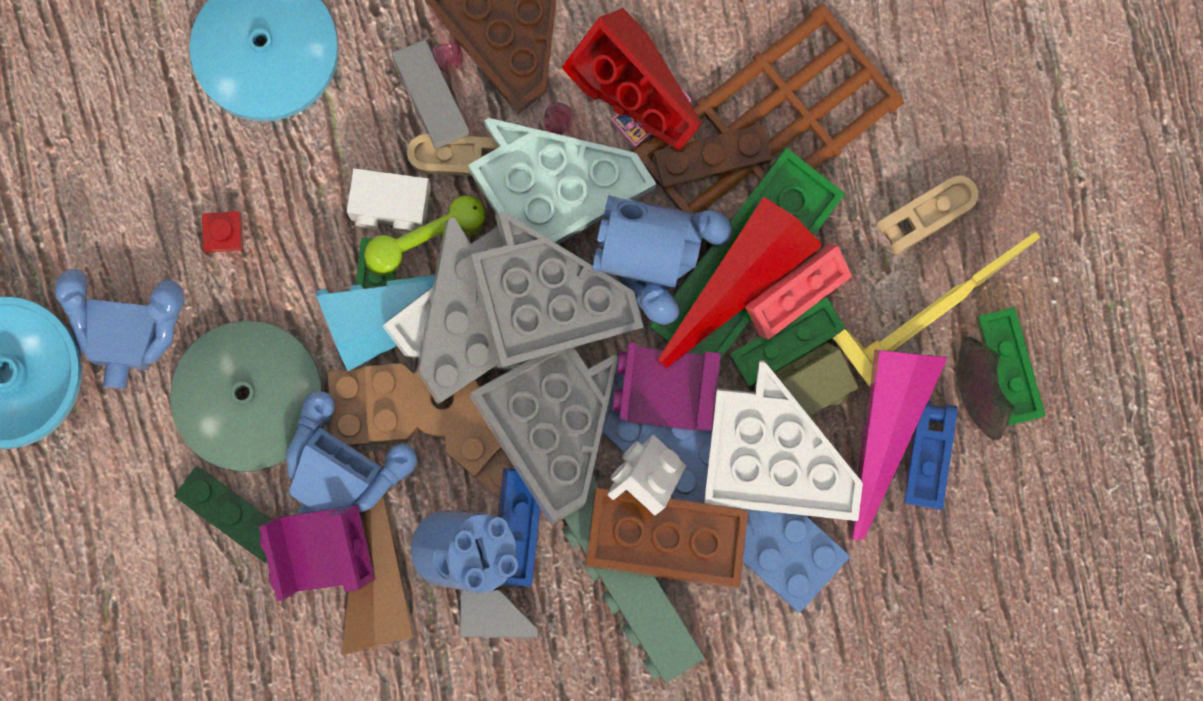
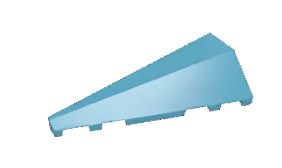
M435 275L387 281V286L364 289L360 284L350 286V291L329 293L327 289L315 291L347 371L397 346L382 325L431 289Z

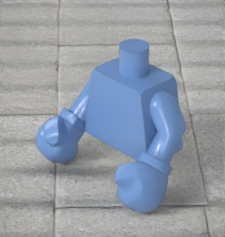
M708 210L691 214L690 221L699 238L702 237L717 246L726 245L731 240L732 224L720 212ZM618 276L622 284L634 291L639 307L643 309L651 321L667 325L678 318L680 313L678 304L668 293L671 287Z
M68 269L56 280L55 296L64 308V312L68 314L71 330L82 354L86 355L90 362L95 365L106 366L104 387L126 390L129 369L148 370L150 364L157 362L173 343L175 323L178 321L179 313L185 301L183 288L177 282L170 279L161 281L152 292L148 306L87 299L86 301L85 296L88 288L86 275L81 270Z
M323 391L310 393L303 402L301 417L297 423L299 428L286 451L288 477L293 481L289 492L292 497L302 502L298 509V514L358 505L360 513L373 508L390 487H394L398 481L413 472L417 464L415 450L405 443L393 446L387 452L384 465L381 468L372 460L321 429L322 425L328 424L334 416L335 400L331 394Z

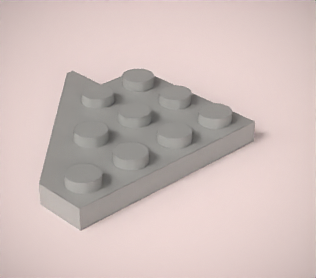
M505 212L495 215L503 246L467 256L498 368L644 328L635 293L632 289L606 273L592 270L593 266Z
M454 216L445 221L416 369L417 374L437 404L497 365L467 256L503 246L500 232L497 226L476 241L470 243Z
M569 348L530 359L472 391L470 394V399L551 525L582 508L586 503L618 363L616 354L588 369L575 348Z

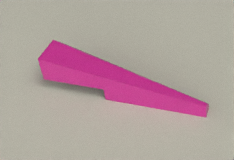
M874 349L866 425L863 424L857 475L863 483L858 521L852 520L850 538L855 540L865 539L945 366L947 357Z

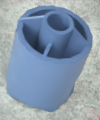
M608 195L604 217L610 218V220L602 219L597 239L599 246L604 247V249L597 248L592 270L675 288L677 279L692 268H696L702 240L690 221L691 212Z
M454 510L437 511L423 519L413 535L411 543L412 562L418 574L430 584L476 593L488 592L505 583L507 578L512 577L518 568L515 539L507 522L500 517Z

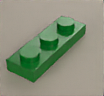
M825 298L769 340L758 337L730 353L729 357L749 388L756 384L759 360H764L773 372H776L832 340L833 337L846 328L828 298Z
M1015 307L978 316L976 321L1006 426L1045 417V410Z

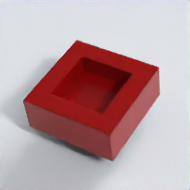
M239 211L202 214L203 248L206 253L243 250L242 214Z

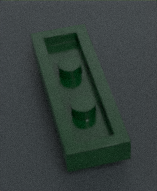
M196 465L174 497L267 564L266 554L260 545L261 533L259 526L272 519Z

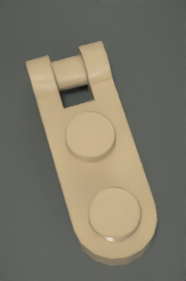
M422 134L413 138L409 143L407 156L411 166L421 173L472 176L468 165L481 158L483 151L492 152L498 146L492 137L467 136L434 149L428 134Z
M965 176L949 178L876 223V226L882 234H887L892 242L890 248L897 256L968 213L978 200L977 186L970 178ZM907 219L914 231L904 235L898 224Z

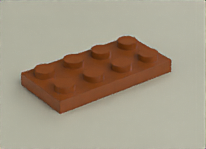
M596 488L594 490L585 567L730 588L740 587L748 510L669 499L666 507L657 515H654L630 492H623L612 500L607 495L609 489Z

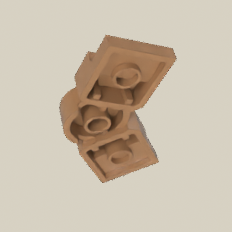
M402 363L364 366V368L352 369L350 371H328L329 394L335 400V413L331 419L332 436L348 446L410 442L419 430L435 438H445L446 453L500 499L503 468H515L470 399L471 392L479 388L476 380L453 394L454 399L450 407L438 409L434 407V398L417 372L412 373Z

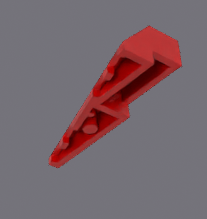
M763 197L656 362L665 368L670 367L708 335L745 308L747 304L765 292L783 276L787 275L811 254L815 253L821 246V242L795 216Z

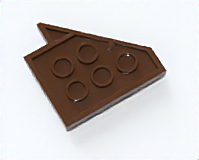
M425 0L426 5L517 115L547 92L557 0Z

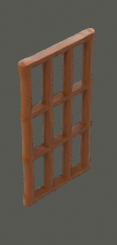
M822 3L808 13V18L762 54L756 53L752 57L753 61L704 99L700 97L696 100V105L693 109L701 120L705 116L719 132L717 135L751 127L786 100L800 117L768 141L771 156H774L810 128L823 145L803 161L813 169H817L832 156L836 158L841 154L843 147L889 112L891 114L904 104L902 97L890 86ZM822 24H825L838 40L784 82L771 64ZM848 51L860 65L861 69L807 110L794 93ZM763 72L776 89L729 126H726L713 109ZM871 79L885 96L831 138L817 121ZM654 137L649 142H642L631 152L637 153L650 175L662 188L657 167L650 159L654 156V151L664 149L668 144ZM761 165L728 173L689 204H686L674 188L663 191L679 210L694 214L704 211L749 174L752 173L760 181L765 172L760 168ZM702 238V240L709 248L712 245V243Z

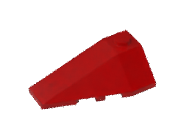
M624 8L599 17L561 67L587 96L594 100L600 98L613 106L614 112L622 117L628 115L638 121L645 131L677 150L682 149L702 125V122L649 35Z

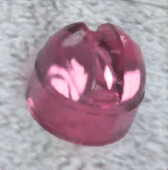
M460 43L444 44L431 50L433 58L441 71L448 72L447 64L453 63L454 70H457L462 64L463 54Z
M560 102L549 105L543 116L546 130L559 135L566 133L574 121L572 109ZM553 115L560 126H557L549 116Z

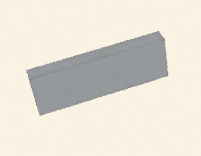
M423 40L391 52L392 59L434 149L469 136V129L427 41Z

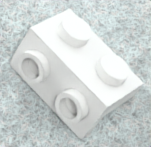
M652 435L644 443L641 444L636 441L626 450L622 456L625 462L612 474L611 480L614 483L607 495L614 500L625 490H628L652 514L657 515L666 507L686 465L674 451L668 449L658 438Z

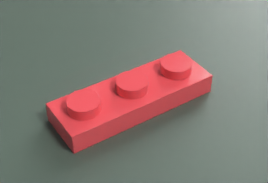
M829 243L745 306L761 338L769 340L852 277L839 247Z

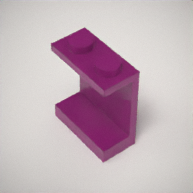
M629 342L628 352L620 351L617 374L625 375L623 390L615 389L613 412H620L619 422L710 433L713 425L721 353L706 351L704 355L686 353L670 367L665 368L656 362L663 350L636 347V343Z
M358 505L280 516L259 526L261 533L260 545L266 554L269 567V582L275 591L277 601L285 600L298 591L343 585L345 592L359 590L375 580Z

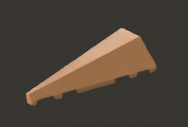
M374 451L362 454L378 464ZM385 494L373 508L360 513L375 580L359 590L348 591L342 646L343 655L416 637L399 566L400 560Z

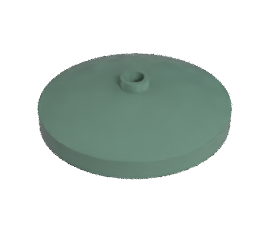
M232 322L205 333L184 353L172 379L170 393L171 411L181 437L201 458L230 471H262L278 466L286 461V451L299 428L297 423L301 417L303 402L310 393L323 391V384L313 357L290 333L264 322ZM249 388L250 394L248 398L241 400L238 392L240 389L246 390Z

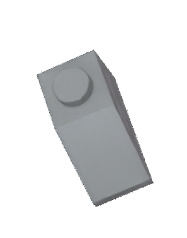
M461 590L460 637L539 638V629L500 590L482 593Z

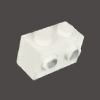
M353 168L347 214L351 220L356 221L355 225L358 227L377 229L378 224L393 226V231L405 234L426 225L431 192L429 179Z

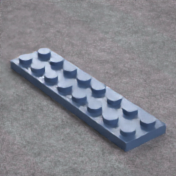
M618 359L602 434L623 453L636 441L642 444L654 435L668 449L674 451L686 465L671 497L676 500L704 504L712 430L709 433L619 422L620 412H613L615 389L623 390L625 375L617 374ZM743 509L748 510L743 563L799 614L851 556L806 515Z

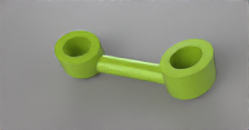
M459 196L451 203L449 214L397 239L390 235L374 237L365 248L364 260L366 267L377 276L393 274L398 270L402 262L403 252L442 234L445 221L453 216L466 236L476 235L485 224L486 210L484 205L473 196Z

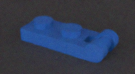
M931 401L927 402L913 435L903 504L943 510L957 419V406L945 404L944 407L932 406ZM929 420L941 422V432L928 430Z

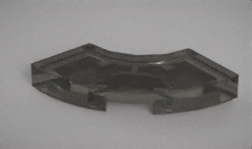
M964 337L957 365L958 385L963 403L977 427L993 441L1000 440L1015 408L1004 396L998 383L997 367L1000 354L973 337Z

